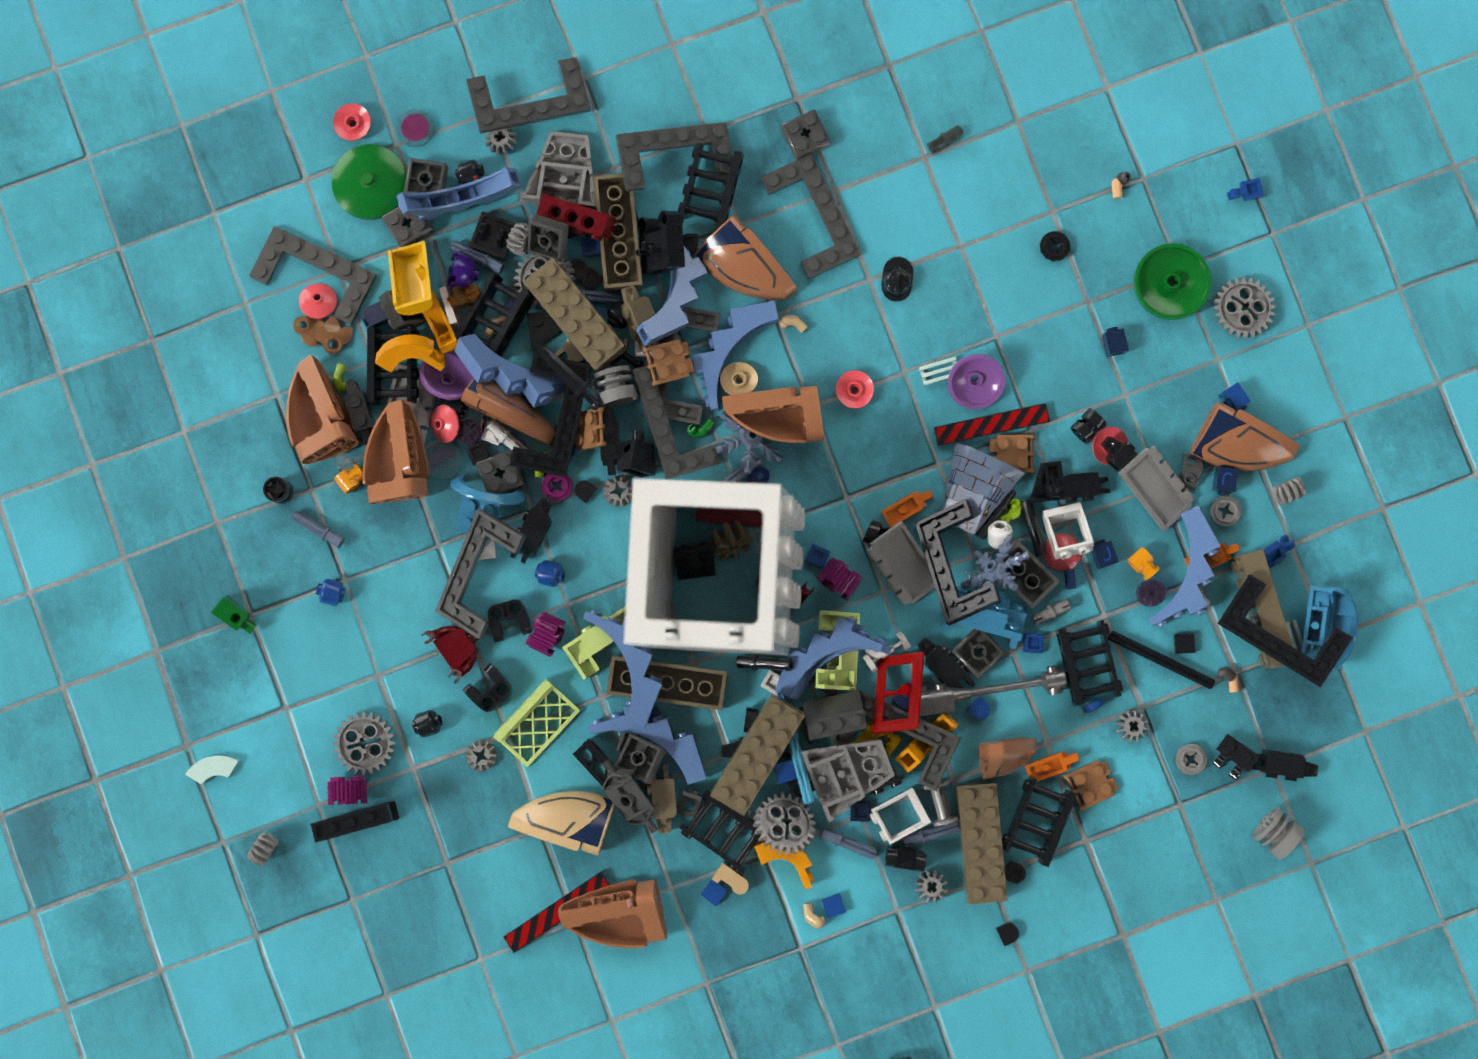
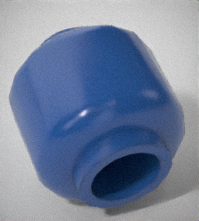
M549 560L539 563L535 570V578H537L538 582L550 587H556L559 582H563L565 577L562 565Z
M325 579L323 584H318L316 595H319L321 603L336 606L339 602L342 603L346 588H343L342 582Z

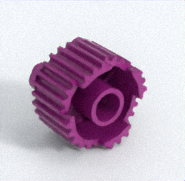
M832 558L822 569L817 579L823 581L821 584L828 590L837 594L840 593V597L848 601L863 577L855 571L851 572L848 570L849 566L843 561Z
M542 613L534 621L533 628L535 630L533 634L528 636L526 645L552 657L555 652L553 647H556L558 642H561L565 633L563 627L566 626L567 622L551 614Z
M364 776L349 777V780L346 781L345 777H331L330 781H327L328 805H334V801H338V805L358 804V800H361V804L367 803V780H364Z

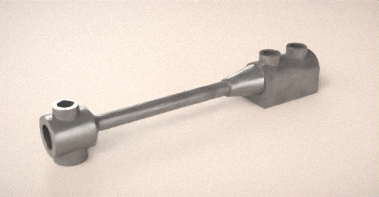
M1055 665L1046 667L1047 671L1042 672L1041 677L1038 679L969 689L946 687V683L935 684L934 689L927 690V686H922L920 716L955 711L954 703L974 696L1042 686L1049 695L1063 693V688L1066 687L1065 673L1063 669H1058V666Z

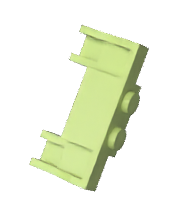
M626 606L609 617L619 620V625H622L626 615ZM604 615V616L602 617V618L607 619V620L609 619V617H607V615ZM596 625L594 627L587 626L580 631L582 635L562 647L583 680L601 670L592 656L614 643L610 636Z
M819 610V630L829 631L832 634L838 617L846 619L849 616L857 619V624H860V613ZM858 650L844 653L830 660L827 663V669H816L815 688L856 691Z

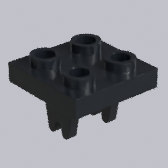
M482 211L469 247L505 261L509 251L506 240L509 237L508 234H510L511 228H514L516 223Z
M702 542L701 545L687 547L682 545V547L674 548L678 580L716 576L712 543L705 544Z

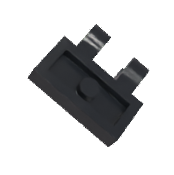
M1226 734L1216 749L1220 752V755L1214 760L1213 765L1221 769L1229 758L1237 764L1229 776L1238 780L1244 770L1250 772L1261 756L1231 735Z

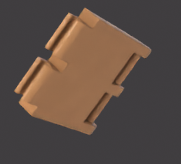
M680 339L643 348V353H646L649 364L647 368L650 369L653 379L652 386L687 378L690 376L689 373L695 371L692 358L685 359L684 357L690 355L687 341L681 343ZM649 351H651V353H652V357H653V361H654L653 364H652V360H651ZM654 368H656L659 380L656 379Z
M599 407L597 410L589 409L580 412L577 434L574 439V447H578L579 451L606 446L603 431L605 425L603 424L602 414L604 407Z
M996 435V439L989 440L990 453H996V456L992 457L1015 467L1025 474L1035 473V469H1033V456H1035V452H1033V439H1035V435Z
M1095 760L1063 775L1071 791L1075 794L1079 793L1084 803L1082 805L1077 794L1075 799L1079 806L1077 807L1078 811H1082L1115 796L1113 792L1119 790L1114 777L1106 778L1107 775L1111 774L1106 761L1100 763L1099 760ZM1070 777H1072V779H1073V781H1074V783H1075V785H1076V789L1074 788L1073 783H1072Z

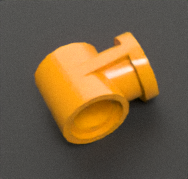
M357 463L353 465L352 469L347 468L334 478L345 495L357 489L361 484L360 481L363 480V470Z
M1143 547L1127 559L1129 565L1137 573L1144 575V580L1151 578L1160 569L1158 565L1155 566L1153 564L1154 558Z

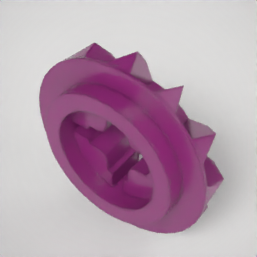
M547 474L542 481V491L548 499L562 501L569 497L572 491V481L568 475L561 477ZM551 481L556 483L561 482L562 484L560 486L563 492L561 490L559 491L558 489L553 491L554 485Z

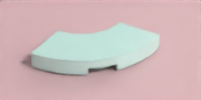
M222 755L207 757L191 766L185 775L201 785L207 779L216 775L230 778L239 760Z

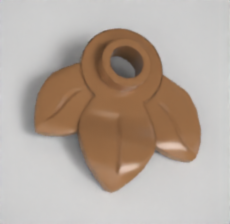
M300 316L295 319L293 328L297 334L301 335L302 341L306 345L316 347L318 341L314 336L315 326L324 327V318L314 319L308 316ZM304 322L307 327L301 328L299 324Z
M334 316L326 321L324 327L315 326L314 329L316 340L323 344L324 350L329 354L338 353L342 349V345L350 342L353 334L352 327L341 328ZM333 341L336 344L335 348H330L329 342Z

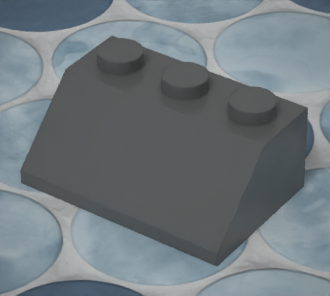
M1017 540L1012 545L1011 550L1007 553L1009 555L1003 562H1006L1010 556L1013 557L1017 552H1020V555L1025 551L1029 552V559L1020 561V566L1013 565V569L1008 567L1006 570L1007 573H1011L1010 576L1016 577L1012 580L1018 585V589L1015 592L1033 609L1060 580Z
M859 690L802 702L810 740L867 728Z

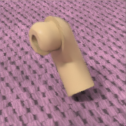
M784 315L779 321V325L784 329L788 326H795L803 333L808 328L796 315Z
M498 317L492 320V322L501 326L506 317ZM489 328L484 332V335L492 338L495 334V331Z
M812 903L803 904L805 921L816 929L824 927L826 923L825 918L814 914Z

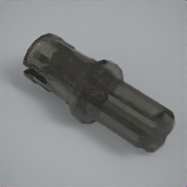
M957 125L945 133L942 132L941 136L928 142L927 146L931 153L934 154L944 146H950V143L962 136L964 132Z

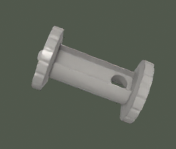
M949 780L941 781L937 791L924 786V790H931L938 820L933 822L934 827L946 826L959 821L958 816H952L944 787L950 784Z

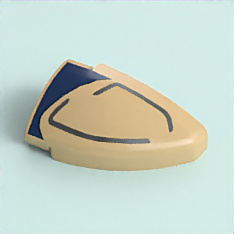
M562 791L552 793L530 801L511 814L508 828L578 851L581 843H583L581 851L598 856L602 849L615 805L610 798L592 792Z

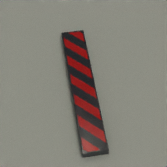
M1046 403L937 426L934 427L937 446H943L1049 423L1050 419Z
M602 871L503 936L513 953L561 922L558 915V909L561 904L588 892L609 886L608 880Z

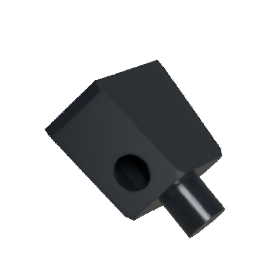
M632 431V439L622 441L617 463L618 471L641 478L656 475L654 446L643 441V431Z

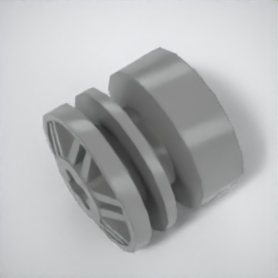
M612 366L592 375V381L598 382L594 384V388L598 390L604 389V391L597 394V399L602 402L601 407H617L638 399L635 385H626V383L633 379V376L629 374L631 372L630 366Z
M1276 807L1266 814L1252 834V838L1255 841H1259L1261 846L1269 844L1268 852L1277 860L1286 857L1299 844L1305 834V828L1298 822L1291 821L1288 823L1290 817L1280 807Z

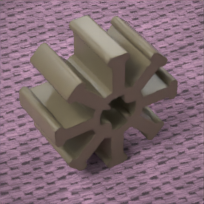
M735 521L731 528L728 522L723 523L722 527L724 530L717 531L714 529L711 533L713 538L709 539L716 556H720L723 561H726L730 554L733 559L739 558L737 551L747 552L750 549L748 544L752 543L745 525L742 526L740 521Z

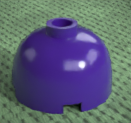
M454 252L451 257V261H454V264L452 263L449 266L448 290L464 291L472 286L473 281H477L479 270L475 269V263L471 257Z

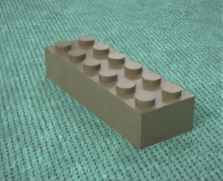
M622 173L594 176L597 211L616 218L610 239L602 238L600 241L605 292H621L622 289L634 285L636 290L643 289L641 258L636 255V250L640 248L634 191L626 192Z
M553 257L523 281L595 371L603 370L628 349Z
M1261 549L1233 557L1231 568L1238 578L1236 581L1238 590L1249 574L1267 584L1249 611L1247 619L1292 646L1264 550ZM1259 650V662L1265 669L1284 666Z
M612 656L606 694L631 698V678L624 657ZM650 662L645 677L648 678L649 675L659 678V683L663 684L656 701L722 710L727 679L726 671Z
M771 692L711 790L710 796L744 816L805 717V712Z
M989 782L955 785L966 903L969 905L1008 901L997 784Z

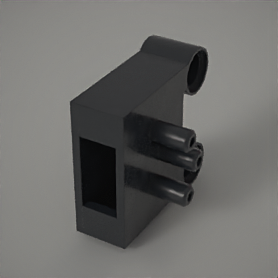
M661 211L658 218L641 217L639 219L637 228L640 236V249L636 250V255L641 256L642 274L659 275L685 267L682 226L684 218L680 211Z

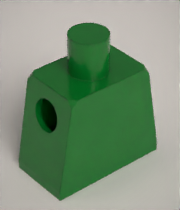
M228 595L224 596L211 612L236 631L242 628L251 634L257 624L249 619L251 613ZM235 614L240 615V621L235 620Z

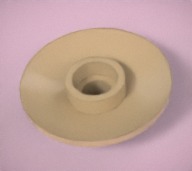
M734 362L722 370L720 384L729 395L751 393L757 387L758 375L749 364Z

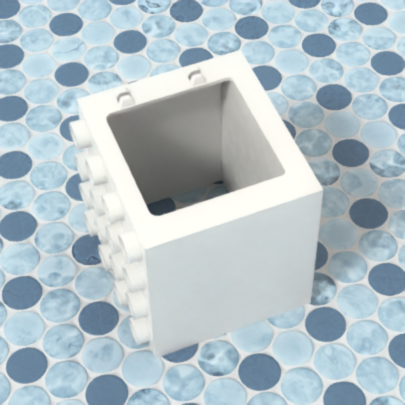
M633 479L624 644L650 649L788 655L789 647L798 648L799 624L790 621L791 608L800 609L801 585L794 583L792 575L793 569L802 570L803 547L796 543L794 535L795 531H804L805 508H802L801 504H798V500H794V495H790L781 484ZM677 506L758 509L763 512L759 614L756 623L738 624L671 620ZM670 629H678V634L670 633ZM730 631L742 632V637L730 636Z

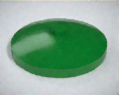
M373 144L360 145L347 151L336 163L331 180L332 191L339 205L350 215L363 220L381 219L383 215L399 206L397 195L404 192L407 172L401 160L389 149Z
M1164 244L1150 250L1138 263L1133 279L1134 291L1142 307L1150 314L1165 320H1179L1189 317L1203 306L1210 293L1211 274L1205 260L1195 250L1181 244Z

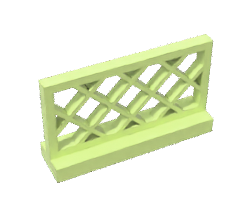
M546 678L493 734V737L528 767L580 712V709ZM552 690L558 695V703H547V695ZM569 705L574 711L570 716H561V706ZM545 706V717L534 718V709ZM547 706H559V717H547ZM559 719V728L548 731V720ZM534 720H545L546 731H534ZM523 721H532V731L520 732V724ZM532 734V745H521V735ZM534 734H546L544 744L535 745ZM510 735H518L519 745L510 746L505 740ZM521 748H533V755L528 761L521 756Z

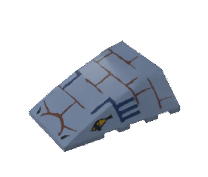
M955 443L942 510L965 499L969 501L974 518L956 527L975 535L1025 473L972 447Z

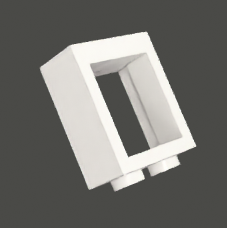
M1081 502L1043 511L1042 521L1055 559H1068L1072 555H1085L1093 551L1094 541ZM1077 518L1085 542L1059 548L1051 524Z
M912 787L871 808L872 813L869 814L874 825L879 824L881 828L879 834L883 842L888 841L889 844L931 823ZM907 796L920 821L890 836L878 811Z

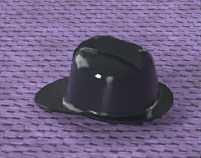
M893 257L884 266L882 292L891 301H902L911 292L913 267L907 259Z

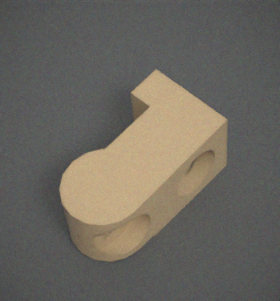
M722 862L712 877V880L716 883L723 880L738 895L746 893L749 887L748 880L732 870L724 862Z

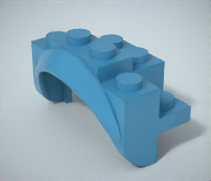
M978 585L967 591L957 587L960 597L982 588L981 585ZM998 591L1001 603L955 623L1011 639L1009 648L1016 650L1018 641L1021 642L1023 636L1022 627L1027 613L1023 605L1018 603L1011 604L1010 596H1007V593L1003 591ZM943 615L941 629L948 630L949 625L946 624Z
M1310 586L1301 652L1314 660L1334 627L1353 637L1333 669L1342 670L1343 664L1350 656L1357 638L1358 615L1352 598L1353 593L1350 590Z

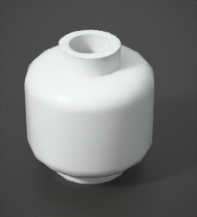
M1002 520L995 521L989 525V545L998 549L999 545L1003 546L1004 539L1007 536L1012 538L1013 531L1011 525Z

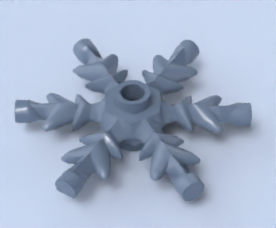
M725 411L720 415V418L727 422L724 426L734 428L732 432L739 431L740 437L737 439L731 436L732 440L722 439L725 444L715 447L717 453L728 450V454H731L735 447L738 451L740 445H744L746 451L742 454L745 456L740 461L741 464L745 463L744 474L750 475L751 465L757 466L754 459L757 455L753 452L755 448L761 449V455L765 452L768 461L772 457L780 464L784 459L776 453L779 448L769 447L771 443L765 444L763 437L740 426Z
M1010 536L1004 539L1003 546H998L999 553H996V560H992V556L989 557L988 552H985L983 555L980 551H975L973 556L978 559L976 565H981L980 568H985V571L983 573L978 572V575H970V580L961 583L964 590L969 586L974 588L978 583L982 584L985 579H988L982 587L996 581L999 582V585L1002 584L1003 589H1006L1008 586L1012 591H1016L1018 585L1012 581L1016 577L1010 576L1011 573H1007L1006 569L1008 567L1013 569V565L1020 566V561L1030 558L1029 552L1025 551L1021 555L1020 552H1017L1013 557L1010 556L1006 562H1003L1009 555L1007 553L1012 548V545L1009 546L1012 542Z

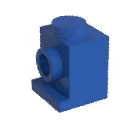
M1238 382L1218 395L1219 398L1224 397L1225 405L1235 409L1236 412L1239 409L1243 411L1247 409L1246 404L1250 402V399Z

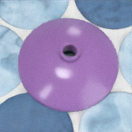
M455 351L444 353L446 362L442 371L437 370L424 361L422 362L420 379L423 386L431 394L442 399H461L465 388L474 378Z
M973 354L960 359L952 367L948 376L950 395L959 405L969 409H981L993 404L1001 396L1005 387V374L1001 365L992 357L983 354ZM973 375H978L976 379L971 378Z

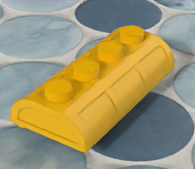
M425 241L388 251L393 304L399 314L407 316L429 310L433 305Z

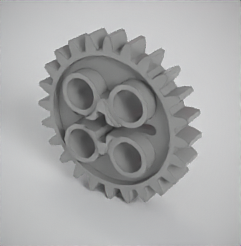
M529 252L530 258L523 256L525 262H518L521 269H515V272L519 274V276L514 277L515 281H519L514 284L516 288H520L517 292H521L523 287L528 289L523 281L533 274L531 270H538V266L541 263H546L550 258L537 254L533 255L531 252ZM565 256L562 262H557L574 281L576 278L571 274L575 273V270L570 268L572 263L567 261L568 258ZM535 298L533 303L535 308L538 309L540 302Z
M1242 277L1240 282L1235 278L1233 284L1228 281L1226 283L1227 287L1222 286L1220 288L1221 292L1215 294L1219 299L1213 300V303L1217 304V306L1212 308L1213 311H1217L1213 318L1220 319L1217 325L1223 324L1222 331L1228 329V336L1234 332L1236 339L1240 334H1242L1243 339H1246L1248 334L1250 338H1253L1255 333L1260 335L1262 330L1268 328L1266 324L1273 322L1269 317L1275 316V313L1271 312V310L1276 308V306L1270 303L1275 299L1268 297L1271 291L1265 292L1266 285L1260 287L1259 280L1254 284L1253 278H1250L1247 282L1245 277ZM1240 291L1246 292L1247 299H1243L1240 296ZM1227 304H1231L1234 307V312L1227 310ZM1254 304L1260 305L1261 312L1255 311ZM1243 305L1246 306L1245 311H1242L1241 309ZM1241 317H1245L1248 320L1247 326L1241 323Z
M363 712L362 717H360L359 713H355V719L352 716H347L349 722L341 721L344 727L336 728L340 733L333 735L338 739L337 742L332 743L338 746L333 753L339 752L340 755L336 760L343 759L341 766L348 764L347 771L355 768L354 774H358L361 769L362 775H366L368 769L370 774H373L374 767L380 771V764L387 766L388 764L385 759H392L389 752H395L391 745L396 744V742L391 741V738L396 735L389 733L393 727L386 728L387 720L380 722L381 715L375 719L374 713H370L369 717L367 712ZM369 726H373L376 730L375 735L372 737L367 733ZM351 731H354L357 734V738L354 742L350 741L348 738V735ZM381 738L380 741L366 744V746L348 749L349 745L361 743L363 739ZM375 744L380 747L379 755H374L372 752V747ZM355 750H359L362 753L359 761L353 757Z
M781 793L779 798L774 794L772 799L768 796L765 802L762 801L759 805L760 807L756 809L755 812L757 814L753 817L756 821L753 827L758 829L755 831V834H761L758 841L765 840L764 847L770 845L771 852L776 848L778 855H780L782 850H784L786 856L790 853V850L795 855L798 850L802 852L804 846L808 847L809 841H812L814 838L812 834L816 831L813 828L816 822L811 821L814 814H808L811 808H804V802L798 803L799 797L792 800L791 794L787 798H785L784 793ZM771 812L775 813L777 817L772 816ZM790 813L795 814V815H796V818H795V817H792V816L790 815ZM773 831H777L780 836L775 835ZM792 831L797 832L798 836H795Z

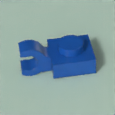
M1260 178L1242 181L1239 183L1240 188L1231 189L1230 192H1227L1228 200L1243 196L1244 202L1264 196Z
M1288 535L1282 536L1280 543L1275 541L1264 549L1270 568L1286 557L1285 553L1296 546L1294 540H1289Z

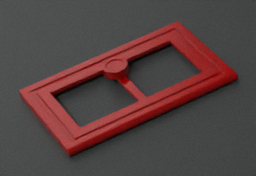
M924 652L887 656L884 659L878 660L873 734L919 729ZM912 664L911 687L903 684L899 690L885 692L887 667ZM898 694L908 696L910 694L908 719L883 721L885 696Z

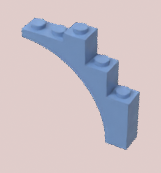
M506 167L466 184L430 192L400 193L397 195L402 214L418 215L419 219L432 220L448 211L461 212L476 203L487 205L521 188L522 184L517 169Z
M685 246V267L671 271L670 290L663 307L657 314L641 323L636 329L645 346L683 330L689 323L687 315L682 309L692 305L697 300V292L691 285L701 281L707 274V271L699 257L691 258L690 252Z
M775 301L730 309V315H727L729 327L733 326V328L711 332L712 338H708L710 349H714V351L692 355L696 377L704 375L701 378L702 388L707 389L708 394L704 399L706 408L710 407L711 412L718 411V382L723 366L731 352L751 333L765 326L778 323L779 319Z
M476 334L459 337L455 353L477 383L494 379L505 395L516 394L522 391L533 407L545 406L550 403L552 396H557L565 391L566 384L559 377L529 371L530 369L511 363L489 349Z
M1198 505L1181 514L1190 543L1189 565L1185 579L1169 604L1149 618L1152 626L1157 625L1159 628L1168 623L1167 619L1173 616L1176 619L1186 614L1184 611L1188 609L1191 616L1195 614L1197 617L1207 612L1205 608L1209 607L1198 586L1202 585L1204 587L1213 582L1212 578L1215 576L1204 556L1212 557L1219 553L1218 549L1221 546Z
M592 609L590 613L585 611L583 619L601 628L610 636L622 652L629 669L632 687L630 710L626 721L645 728L663 685L659 683L660 679L652 675H649L648 678L645 677L653 657L650 654V649L640 646L637 649L634 645L624 644L625 619L623 624L619 625L620 621L615 618L609 617L607 620L601 617L602 613Z
M849 616L846 619L838 617L832 634L825 631L822 634L814 632L808 649L799 646V649H790L787 659H792L793 669L792 671L782 670L775 691L789 698L800 700L804 689L815 675L816 669H820L835 657L855 650H875L890 654L892 647L886 645V640L879 637H875V639L870 638L871 634L862 631L863 626L857 624V619Z
M631 701L626 702L627 706L623 707L625 715L618 712L610 715L611 719L603 721V718L591 721L592 725L588 726L590 734L602 731H626L646 737L666 749L679 765L688 785L707 779L694 734H689L686 731L677 734L678 738L675 739L668 717L663 718V715L651 718L652 722L649 723L648 721L646 727L643 728L626 721Z

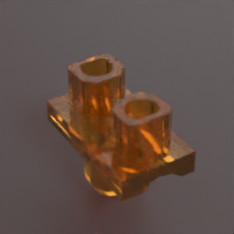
M469 283L464 289L460 286H455L452 288L453 294L447 300L452 308L458 306L463 309L466 306H474L476 303L475 299L480 296V288L474 283Z

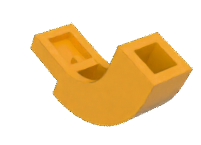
M432 291L433 305L429 310L422 313L434 334L441 353H449L455 350L458 339L435 292Z
M412 334L401 335L387 341L376 353L375 359L377 365L390 373L401 361L410 358L420 359L439 371H442L446 362V356L440 350L434 349V341L432 339Z
M947 712L942 713L931 722V724L950 733L958 726L957 722ZM914 738L897 755L895 760L909 773L934 747Z
M765 841L754 846L761 865L776 859L787 860L796 867L805 890L812 887L813 876L810 870L806 871L805 869L812 866V863L804 851L800 852L798 850L793 855L790 850V853L786 856L784 850H782L780 855H778L776 848L771 852L770 845L764 847Z

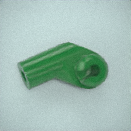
M708 418L702 426L691 424L687 427L688 435L693 438H703L715 426V423Z

